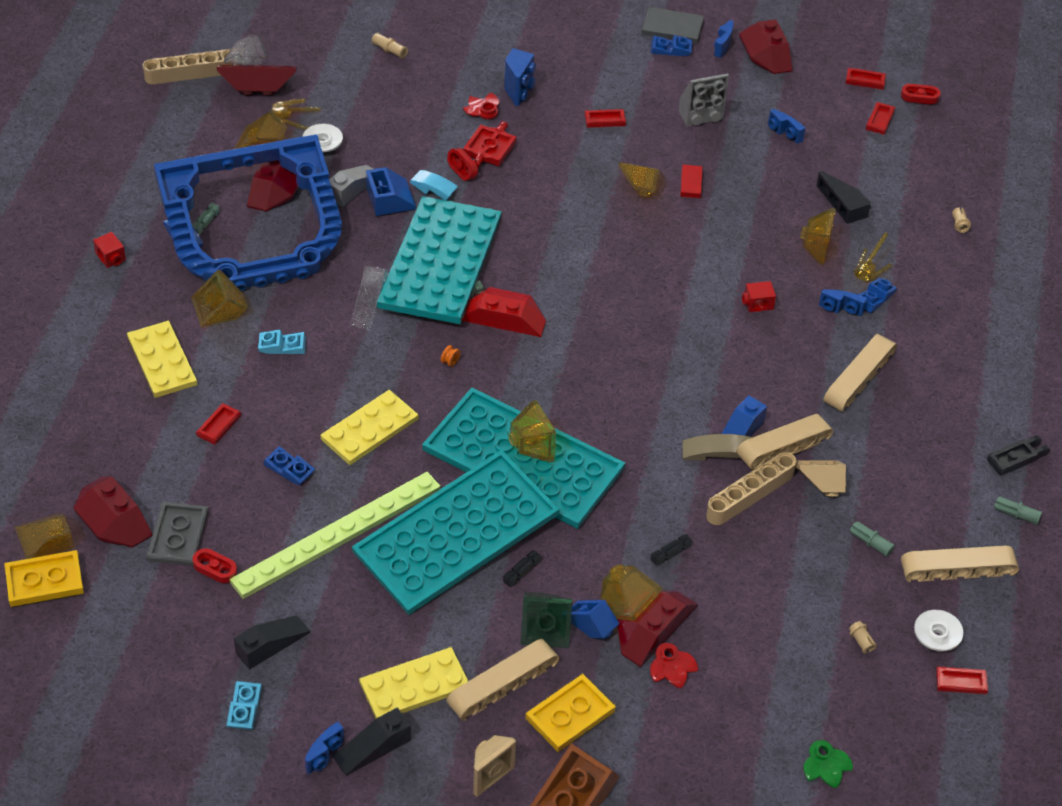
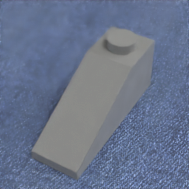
M368 165L339 171L329 179L338 206L343 208L366 189V170H372L373 168Z

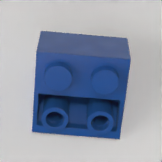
M512 48L505 59L504 89L514 105L519 106L522 101L527 99L529 89L534 88L536 79L533 78L536 63H534V54Z
M386 167L366 170V189L376 216L416 209L407 180Z

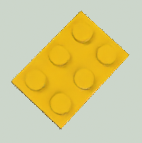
M77 550L4 563L10 607L84 594Z
M582 674L528 711L525 719L559 752L613 714L616 706Z

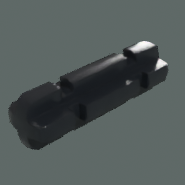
M683 534L678 537V540L675 539L661 547V550L658 549L651 553L650 559L655 565H660L665 562L664 559L668 560L682 552V548L684 550L692 545V540L687 534Z
M535 550L530 551L526 557L522 558L511 568L512 571H508L503 575V582L509 587L514 586L518 582L517 579L520 580L532 569V565L536 566L540 562V554Z

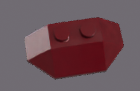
M776 19L754 23L739 33V38L751 61L769 70L772 74L793 71L789 43Z
M218 65L217 71L237 91H242V94H254V91H261L263 95H272L273 91H277L297 71V66Z
M279 160L261 163L253 176L247 207L267 212L272 210L271 208L280 206L292 199L299 187L296 183V175L288 169L281 167Z
M112 476L100 477L81 489L73 507L74 511L99 540L133 548L152 537L153 533L138 505Z
M645 589L617 619L619 622L617 628L621 655L642 667L656 652L658 646L669 638L698 604L680 592Z

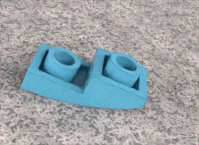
M420 170L410 181L412 185L423 193L427 194L431 190L445 201L448 200L458 187L442 176Z
M281 330L259 333L258 350L267 354H305L306 336L304 332L283 335Z
M236 681L227 727L253 729L262 690L261 684Z

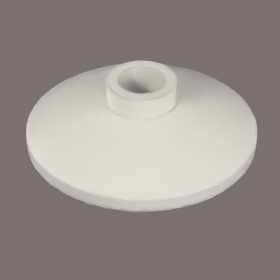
M316 124L306 129L303 133V136L317 134L322 152L335 150L343 141L342 132L330 124Z
M926 611L915 622L914 631L917 639L929 649L949 651L956 648L963 638L961 623L955 616L946 611Z

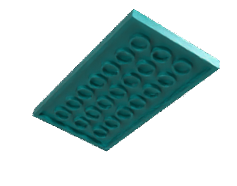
M422 196L379 295L377 308L461 324L500 222L502 211Z
M472 387L422 444L423 451L464 472H468L502 450L559 508V515L555 518L577 529L625 469V462Z
M500 450L352 546V552L404 611L410 615L558 516L559 508Z

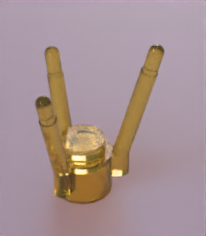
M304 98L277 101L272 105V118L277 119V123H284L306 130L309 127L286 120L285 118L290 117V112L320 111L321 108L288 106L306 102Z
M887 233L883 234L866 261L864 260L868 249L865 248L863 250L858 265L853 271L856 278L864 282L874 281L879 275L892 267V264L889 263L875 272V264L871 262L888 236Z

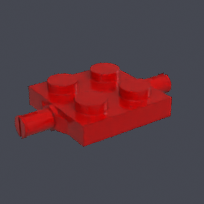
M501 121L497 128L480 124L464 146L463 150L468 156L475 158L473 161L476 163L477 168H479L483 161L500 166L515 145L516 136L505 132L508 127L507 122Z

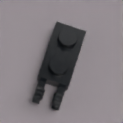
M1036 435L990 453L987 461L1001 476L1048 455L1051 449L1047 445L1034 449V447H1037L1042 442V439Z

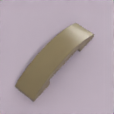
M711 434L689 438L682 442L683 460L705 461L706 457L740 458L736 453L738 446L745 440L753 437L734 434Z

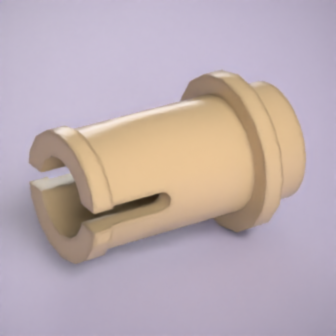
M960 208L954 209L952 216L955 220V229L960 233L967 232L970 229L971 223L966 217L965 210L961 208V211Z
M859 621L850 626V636L856 639L865 654L867 649L869 652L873 651L877 644L868 633L867 625Z

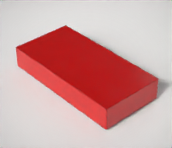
M848 68L845 84L883 90L886 74Z
M876 102L866 125V130L885 135L895 107Z
M624 109L589 110L584 113L587 128L626 126Z
M682 165L680 197L701 198L702 166Z
M222 403L196 431V436L215 445L241 417V412Z
M950 667L936 668L937 691L987 694L988 692L986 670Z

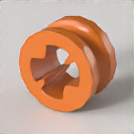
M451 345L447 346L441 355V362L443 364L447 363L449 367H453L459 360L461 351L459 349L454 350V347Z

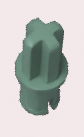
M998 497L994 506L996 510L1015 516L1014 519L1020 518L1035 525L1038 524L1042 511L1022 505L1023 502L1019 504L1003 497Z
M860 522L854 523L850 529L851 534L864 541L867 547H873L885 555V557H888L895 548V544L881 537L878 531L874 532Z

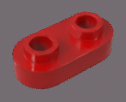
M906 84L902 87L901 91L903 100L923 104H936L941 94L937 87L919 84Z
M451 149L447 155L449 166L462 180H474L478 173L476 163L463 149Z
M200 549L193 555L194 569L220 583H229L230 579L237 575L236 563L211 549Z

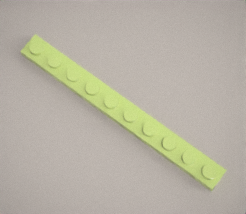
M425 472L230 579V584L242 599H245L439 491L440 485L428 472Z

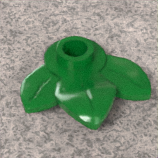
M817 740L811 744L809 748L810 757L803 766L804 774L808 781L820 777L827 785L833 788L839 786L842 779V771L853 770V764L849 756L842 750L833 749L832 745L825 740ZM819 748H822L826 752V755H821L819 753Z

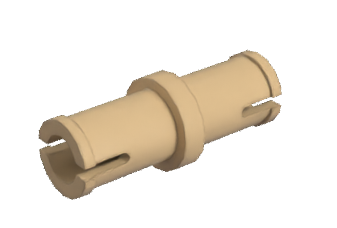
M375 33L372 37V44L383 48L385 52H391L402 59L406 57L408 48L396 43L395 39L387 38L380 33Z

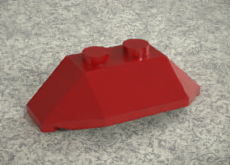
M492 287L487 288L469 300L462 321L537 337H541L546 324V319L531 295Z

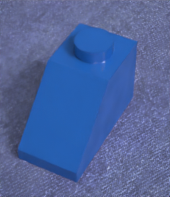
M748 395L736 407L721 434L750 437L764 423L767 406Z
M580 600L562 614L565 619L590 638L605 639L619 625L605 600Z

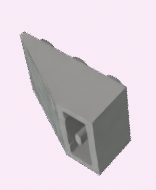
M728 74L690 80L679 102V113L686 126L717 122L723 119L729 79Z

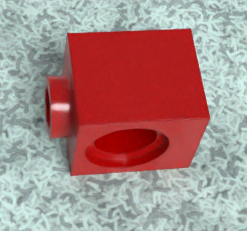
M113 232L93 239L95 254L106 268L117 266L126 260L124 246Z
M771 281L746 284L745 293H742V303L747 305L749 312L774 310L776 294Z

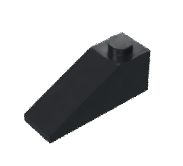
M823 171L818 173L816 186L846 224L868 218L871 204L861 191Z
M297 615L254 625L234 637L235 653L250 670L311 632Z
M396 707L371 722L333 755V759L345 776L411 741V724L399 708Z

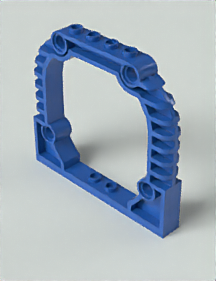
M317 134L154 164L155 178L163 209L180 262L190 273L203 278L204 281L217 284L218 289L222 291L235 290L240 292L248 287H264L268 283L273 282L285 283L293 278L305 279L320 270L321 262L330 256V253L339 242L342 230L341 217ZM279 160L281 167L288 169L296 175L297 185L302 189L309 190L320 226L315 240L299 244L293 254L242 264L232 258L214 260L200 249L195 239L188 213L194 208L193 189L200 182L199 175Z

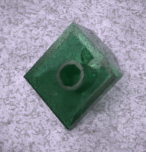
M524 592L520 645H530L539 639H543L550 647L569 648L572 599L549 593Z

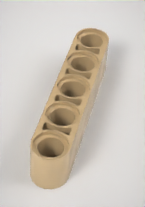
M227 49L149 59L143 63L144 78L149 84H160L222 76L217 71V66L239 65V57L237 51Z
M876 334L830 386L823 402L844 412L843 409L846 406L849 407L856 399L855 395L857 393L860 394L867 386V381H871L878 373L879 367L882 368L889 360L888 357L894 354L897 343Z
M814 414L747 439L738 446L736 453L750 469L754 470L782 452L796 454L820 444L821 440L829 439L832 436L833 429L819 414Z
M782 452L711 497L706 514L708 522L713 525L724 524L791 480L795 472L796 457L791 453Z
M1010 546L911 551L901 557L907 582H911V580H918V582L934 581L936 578H941V580L957 579V577H964V579L980 578V576L987 575V577L1003 576V574L1013 576L1019 571L1014 550Z
M539 639L452 691L447 697L446 702L458 717L465 721L469 715L472 714L474 716L487 708V704L495 703L505 697L506 693L510 690L515 691L527 683L528 679H534L546 672V668L551 665L554 667L559 660V656L543 639Z

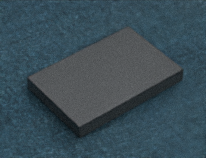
M649 7L642 28V35L673 39V36L676 35L690 39L692 43L697 44L704 16Z
M162 502L146 556L147 561L193 566V555L199 549L209 511L208 506Z

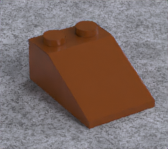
M570 744L530 806H600L620 776L581 749Z

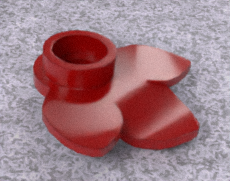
M489 93L484 100L469 96V106L463 108L468 115L492 119L498 115L499 99L493 93Z
M663 643L658 646L655 652L656 659L650 665V674L654 682L666 678L677 688L684 686L687 672L698 671L695 659L689 653L679 651L671 643ZM664 651L670 652L672 657H667Z

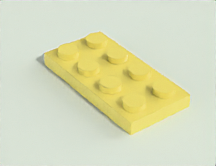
M169 321L127 333L128 340L155 398L197 385L195 375Z
M388 390L320 436L326 445L345 462L352 465L417 421L419 415L392 391Z
M452 647L359 678V683L375 718L396 707L402 713L445 699L452 691L468 682Z

